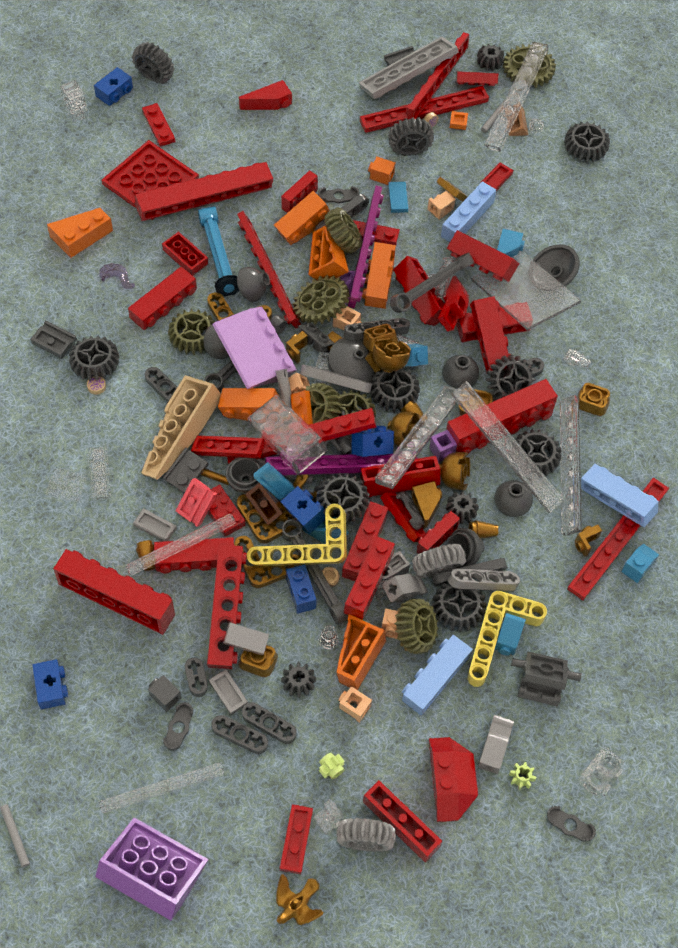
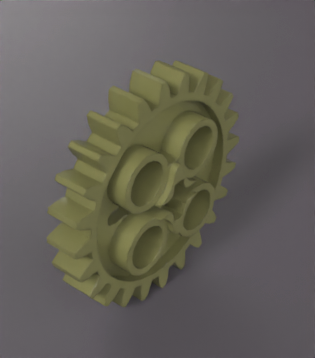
M522 44L521 48L516 46L515 49L511 48L510 52L506 53L503 62L504 73H507V78L511 77L510 82L516 81V85L521 83L522 87L528 85V88H531V85H534L537 88L538 84L543 86L544 83L548 84L549 80H552L556 68L555 59H552V54H548V50L542 51L543 47L538 49L537 45L531 47L528 44V47H525Z
M326 275L322 279L319 276L317 281L313 278L312 283L306 282V287L301 286L302 291L296 292L298 296L293 298L295 302L292 304L298 319H301L303 323L305 321L307 323L313 322L316 325L320 321L323 324L326 319L330 322V317L337 318L336 313L342 314L341 308H346L345 303L349 302V289L344 280L341 281L340 277L336 279L334 275L331 278Z

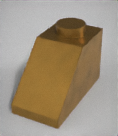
M435 481L412 487L411 496L424 520L423 528L428 527L439 507L440 499H442L441 489L436 487Z

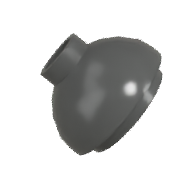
M253 267L241 268L237 276V285L240 293L250 302L260 300L265 294L266 286L270 284L268 274L260 272Z
M210 325L204 334L206 352L214 359L228 358L229 355L213 325Z
M455 355L445 362L442 375L450 386L457 389H465L477 382L479 368L477 363L469 356Z
M238 457L228 465L226 479L231 488L241 493H247L259 483L253 474L263 465L255 458ZM249 479L248 482H243L242 480Z
M509 480L497 488L494 501L496 507L503 514L518 517L530 510L533 503V495L530 488L523 482Z
M459 528L449 538L448 544H459L465 552L466 562L461 567L474 565L480 559L484 551V543L473 530Z

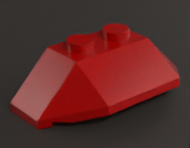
M450 737L429 738L437 822L459 821L478 797L474 754Z

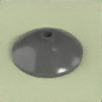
M563 244L552 245L543 249L534 257L529 266L528 275L530 282L536 289L543 292H554L566 287L573 281L579 271V256L573 248Z
M341 338L331 347L328 354V364L332 372L371 383L372 378L376 374L365 359L369 350L364 346L363 340L350 341Z

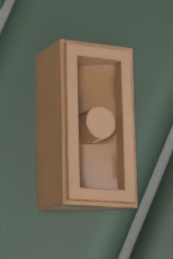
M521 104L506 109L505 114L509 136L528 135L525 111Z

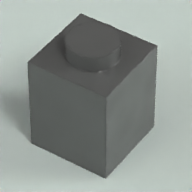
M164 675L159 679H154L149 685L148 692L150 697L166 712L182 698L181 692Z

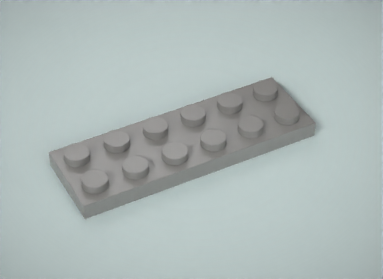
M440 37L360 81V88L372 98H380L388 91L395 90L399 85L409 82L415 76L438 66L440 62L452 58L459 52L458 48L444 37Z

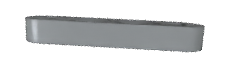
M302 365L300 374L367 393H370L372 383L308 365Z
M453 569L448 577V582L457 589L514 591L520 583V578L511 571Z

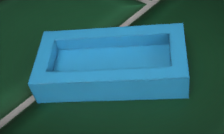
M389 182L391 213L408 212L406 182Z
M269 462L253 474L254 478L278 500H282L294 490L293 484Z

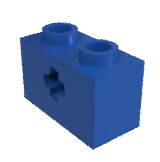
M118 67L94 85L95 96L108 106L118 102L122 96L128 94L133 89L132 77Z
M376 426L375 429L352 434L351 454L367 457L393 454L394 431L387 430L386 426Z
M297 486L280 502L310 534L326 520L323 513L325 508L318 501L314 503L312 501L313 496L306 489L302 491Z
M306 565L286 569V581L297 614L316 609L317 599Z
M57 659L32 664L37 701L40 709L65 705L68 690L67 686L62 683V678H65L64 666H60ZM53 681V686H48L49 682Z

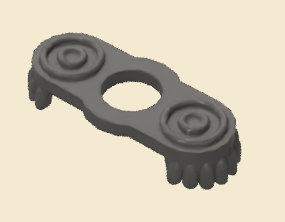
M355 186L344 190L339 188L326 190L323 187L318 191V196L324 202H349L359 195V189ZM342 193L343 198L336 199L334 194Z
M406 492L398 493L396 499L399 500L401 498L404 501L407 510L412 516L409 522L415 530H420L424 525V520L419 510Z
M181 702L175 707L174 718L169 723L166 738H163L165 747L172 751L180 748L184 736L189 731L193 708L192 705L186 702ZM177 722L185 725V729L181 733L173 731V725Z
M560 806L549 808L547 812L548 822L560 829L565 835L573 836L583 842L591 841L595 837L596 829H594L595 827L591 823L586 824L575 815L565 813L560 810ZM567 819L574 820L576 829L573 831L567 830L564 822Z

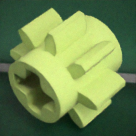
M329 753L319 761L321 764L319 772L324 778L330 776L333 780L344 772L345 769L342 766L345 761L340 754L334 756L332 753Z
M527 762L521 766L516 763L514 765L516 771L510 770L509 773L513 777L511 785H518L519 790L522 786H526L529 789L531 787L530 781L535 782L536 777L532 775L534 768H529ZM519 774H521V775H524V774H525V775H526V778H525V777H521V778H520V777H519Z

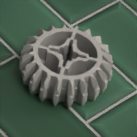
M459 544L443 545L423 551V553L415 556L412 560V566L418 577H431L440 572L460 568L466 562V555Z
M349 818L340 821L337 827V842L341 846L352 848L353 850L367 852L388 851L393 848L396 839L395 828L391 824L381 822L380 820Z

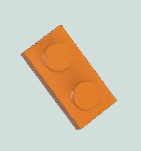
M304 390L291 394L294 429L313 424L310 391Z

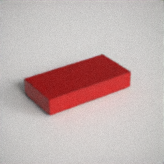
M499 162L482 181L497 191L513 174L514 170Z

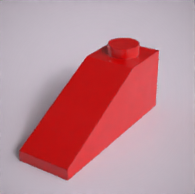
M283 80L239 96L240 110H278L292 104V92Z

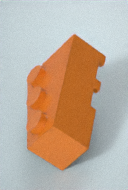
M312 191L277 221L274 226L278 233L292 245L314 232L316 226L325 219V215L330 210L327 204Z
M101 208L47 224L50 238L70 258L113 231L111 218Z
M323 226L314 231L308 275L318 280L319 276L322 279L326 275L329 278L333 275L335 278H338L348 273L349 270L344 251L331 237L328 228Z
M374 243L372 260L369 259L368 265L370 272L366 274L365 279L367 288H363L362 299H365V306L386 309L396 245Z
M275 388L222 389L218 408L224 417L282 427L284 414L280 407L282 406L281 398Z
M348 614L347 628L344 633V642L336 673L339 683L349 688L352 686L358 690L386 643V636L383 629Z

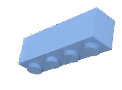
M482 181L442 224L441 237L450 242L457 230L466 234L494 203L496 189Z
M594 464L581 478V489L642 527H645L658 513L659 501L655 497L647 495L637 486H632L625 482L623 478L610 473L605 467Z
M452 635L449 640L446 638L439 647L441 650L437 654L433 653L430 656L426 668H420L414 677L416 680L412 684L408 683L402 691V701L421 716L472 654L473 649L455 635Z

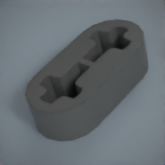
M190 658L185 663L189 690L193 696L201 697L208 690L204 666L199 658ZM191 664H196V666H200L197 667L198 674L194 675L193 670L189 669L192 667ZM199 679L200 685H204L200 691L193 688L196 686L195 680Z

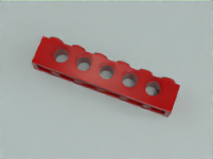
M219 544L207 660L208 668L232 669L233 664H237L238 652H234L233 646H230L227 651H220L218 646L224 642L226 631L220 629L222 623L241 624V612L238 611V604L243 603V592H240V584H244L245 572L241 571L242 565H246L247 553L243 552V546ZM228 564H235L237 568L234 571H228L226 566ZM227 583H232L235 585V588L232 591H227L224 589V586ZM225 603H231L233 608L230 611H225L222 609V606Z

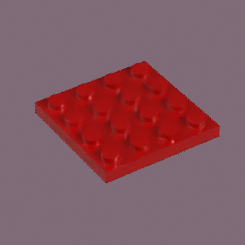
M148 140L101 181L102 185L136 208L135 194L142 191L155 190L158 187L171 186L174 183L187 182L190 179H199V174Z

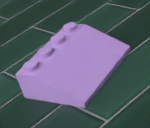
M263 307L250 308L212 324L247 389L278 382L276 370L287 369L288 376L297 370Z

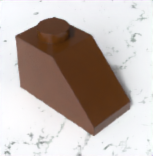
M258 483L245 494L267 525H270L283 514L280 500L262 484Z

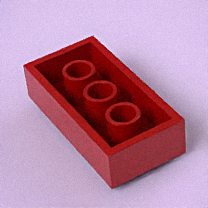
M456 71L455 82H458V84L467 82L468 85H475V83L485 85L487 83L488 86H495V84H498L499 73Z
M309 170L281 196L282 210L288 213L312 191L316 193L318 190V175Z
M179 231L162 243L163 251L192 276L208 265V257Z
M219 484L210 489L212 492H216L217 496L208 514L224 537L246 526L245 519L222 486Z
M452 511L448 514L446 513L441 521L436 522L433 529H429L426 535L418 540L416 553L420 554L423 551L440 547L458 529L460 518Z

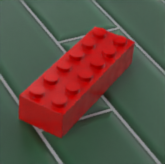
M544 379L448 421L446 430L450 432L457 443L456 452H467L469 454L471 450L481 449L491 441L497 442L509 433L513 435L525 426L531 427L541 419H549L552 416L558 395L548 380Z
M65 549L53 568L59 585L164 635L175 616L173 600L169 595L155 592L149 585H141L127 575L124 577L111 567L105 568L94 559L88 560L78 551Z

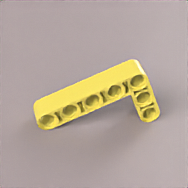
M330 504L326 508V544L256 546L250 548L247 552L248 561L255 566L342 563L347 556L345 510L338 504ZM334 509H340V516L336 519L332 518L331 512ZM334 529H340V537L336 539L332 538V531ZM320 549L321 557L316 560L313 559V551ZM340 549L342 552L341 556L333 559V550ZM296 550L301 551V557L298 560H294L292 557L293 552ZM260 551L262 558L255 562L253 555ZM281 551V558L278 561H274V552Z
M495 591L491 594L467 676L470 685L479 687L484 684L503 617H505L506 613L526 619L525 624L540 626L547 614L544 604L502 591ZM493 601H499L502 605H496ZM513 607H519L521 611H516ZM537 612L541 617H536L532 613ZM493 618L497 623H491L488 619ZM489 636L492 641H486L483 637ZM484 654L487 659H480L478 655ZM478 672L482 677L476 678L472 673Z

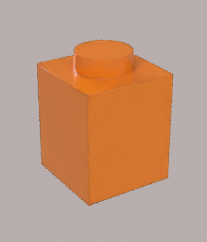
M376 156L374 163L371 162L368 168L370 179L388 185L395 173L396 162Z

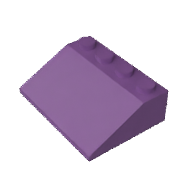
M133 818L99 860L95 877L171 921L186 900L208 859L140 820Z

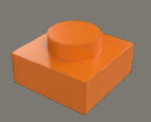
M452 111L449 128L466 130L468 113Z

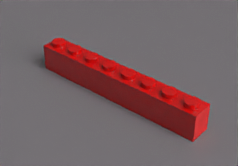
M267 162L255 163L251 166L239 167L235 170L223 171L215 175H206L199 179H190L183 183H174L167 187H158L147 192L142 191L135 194V206L141 221L272 188L273 176Z

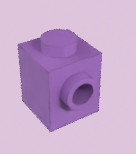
M445 430L431 437L429 448L433 455L437 457L439 463L448 454L456 452L457 443L450 432Z

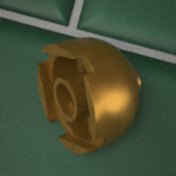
M381 338L376 340L374 344L373 359L376 365L385 372L398 371L408 363L411 348L402 341L395 343L392 338Z
M400 412L388 423L387 430L394 431V444L397 447L406 450L415 447L421 435V431L418 430L419 424L422 425L421 416L414 412Z
M467 452L448 454L442 464H439L442 481L450 489L466 490L468 484H464L466 477L470 476V457H466L468 455Z

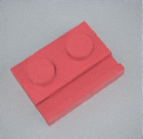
M194 478L191 480L175 511L198 527L202 524L217 493L212 492L209 487Z

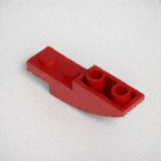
M453 276L443 296L445 304L438 317L441 325L444 326L447 332L454 330L459 318L465 317L469 304L468 292L456 276Z

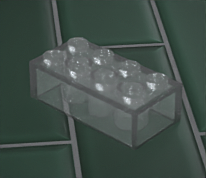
M277 394L247 418L254 431L265 440L297 475L328 451L322 438Z

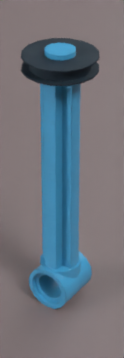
M216 207L198 209L201 227L203 226L219 278L215 282L216 292L222 296L234 295L239 292L237 276L232 275L218 227L219 221Z

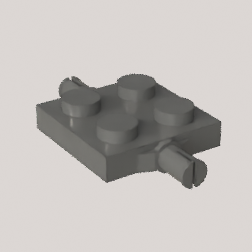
M528 651L525 660L512 658L511 666L523 668L524 681L549 686L553 689L565 690L568 679L580 682L582 673L569 670L567 666L568 660Z

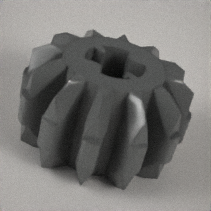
M489 44L487 46L482 45L481 49L477 52V64H480V68L485 67L486 71L488 69L492 71L494 69L499 70V67L504 62V51L501 50V47H495V44L493 46Z
M464 491L460 495L455 492L453 497H449L447 500L446 511L448 513L452 511L460 518L461 525L464 523V520L470 523L472 518L477 516L479 506L476 504L477 499L471 498V492L467 495H464Z
M298 661L296 667L290 664L289 670L284 669V677L281 678V683L284 684V691L289 690L290 696L296 692L297 697L300 698L301 692L307 696L309 695L308 690H314L315 686L313 683L316 682V677L313 676V669L308 670V664L301 667ZM297 677L301 678V682H296Z

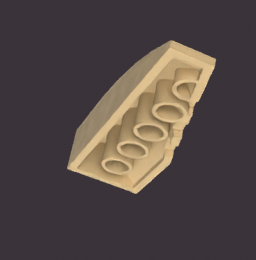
M184 376L165 407L164 411L166 414L159 423L160 430L158 436H155L152 442L154 446L152 451L148 453L141 472L143 475L158 480L169 470L185 448L188 449L195 441L196 436L202 431L219 403L221 393L214 384Z

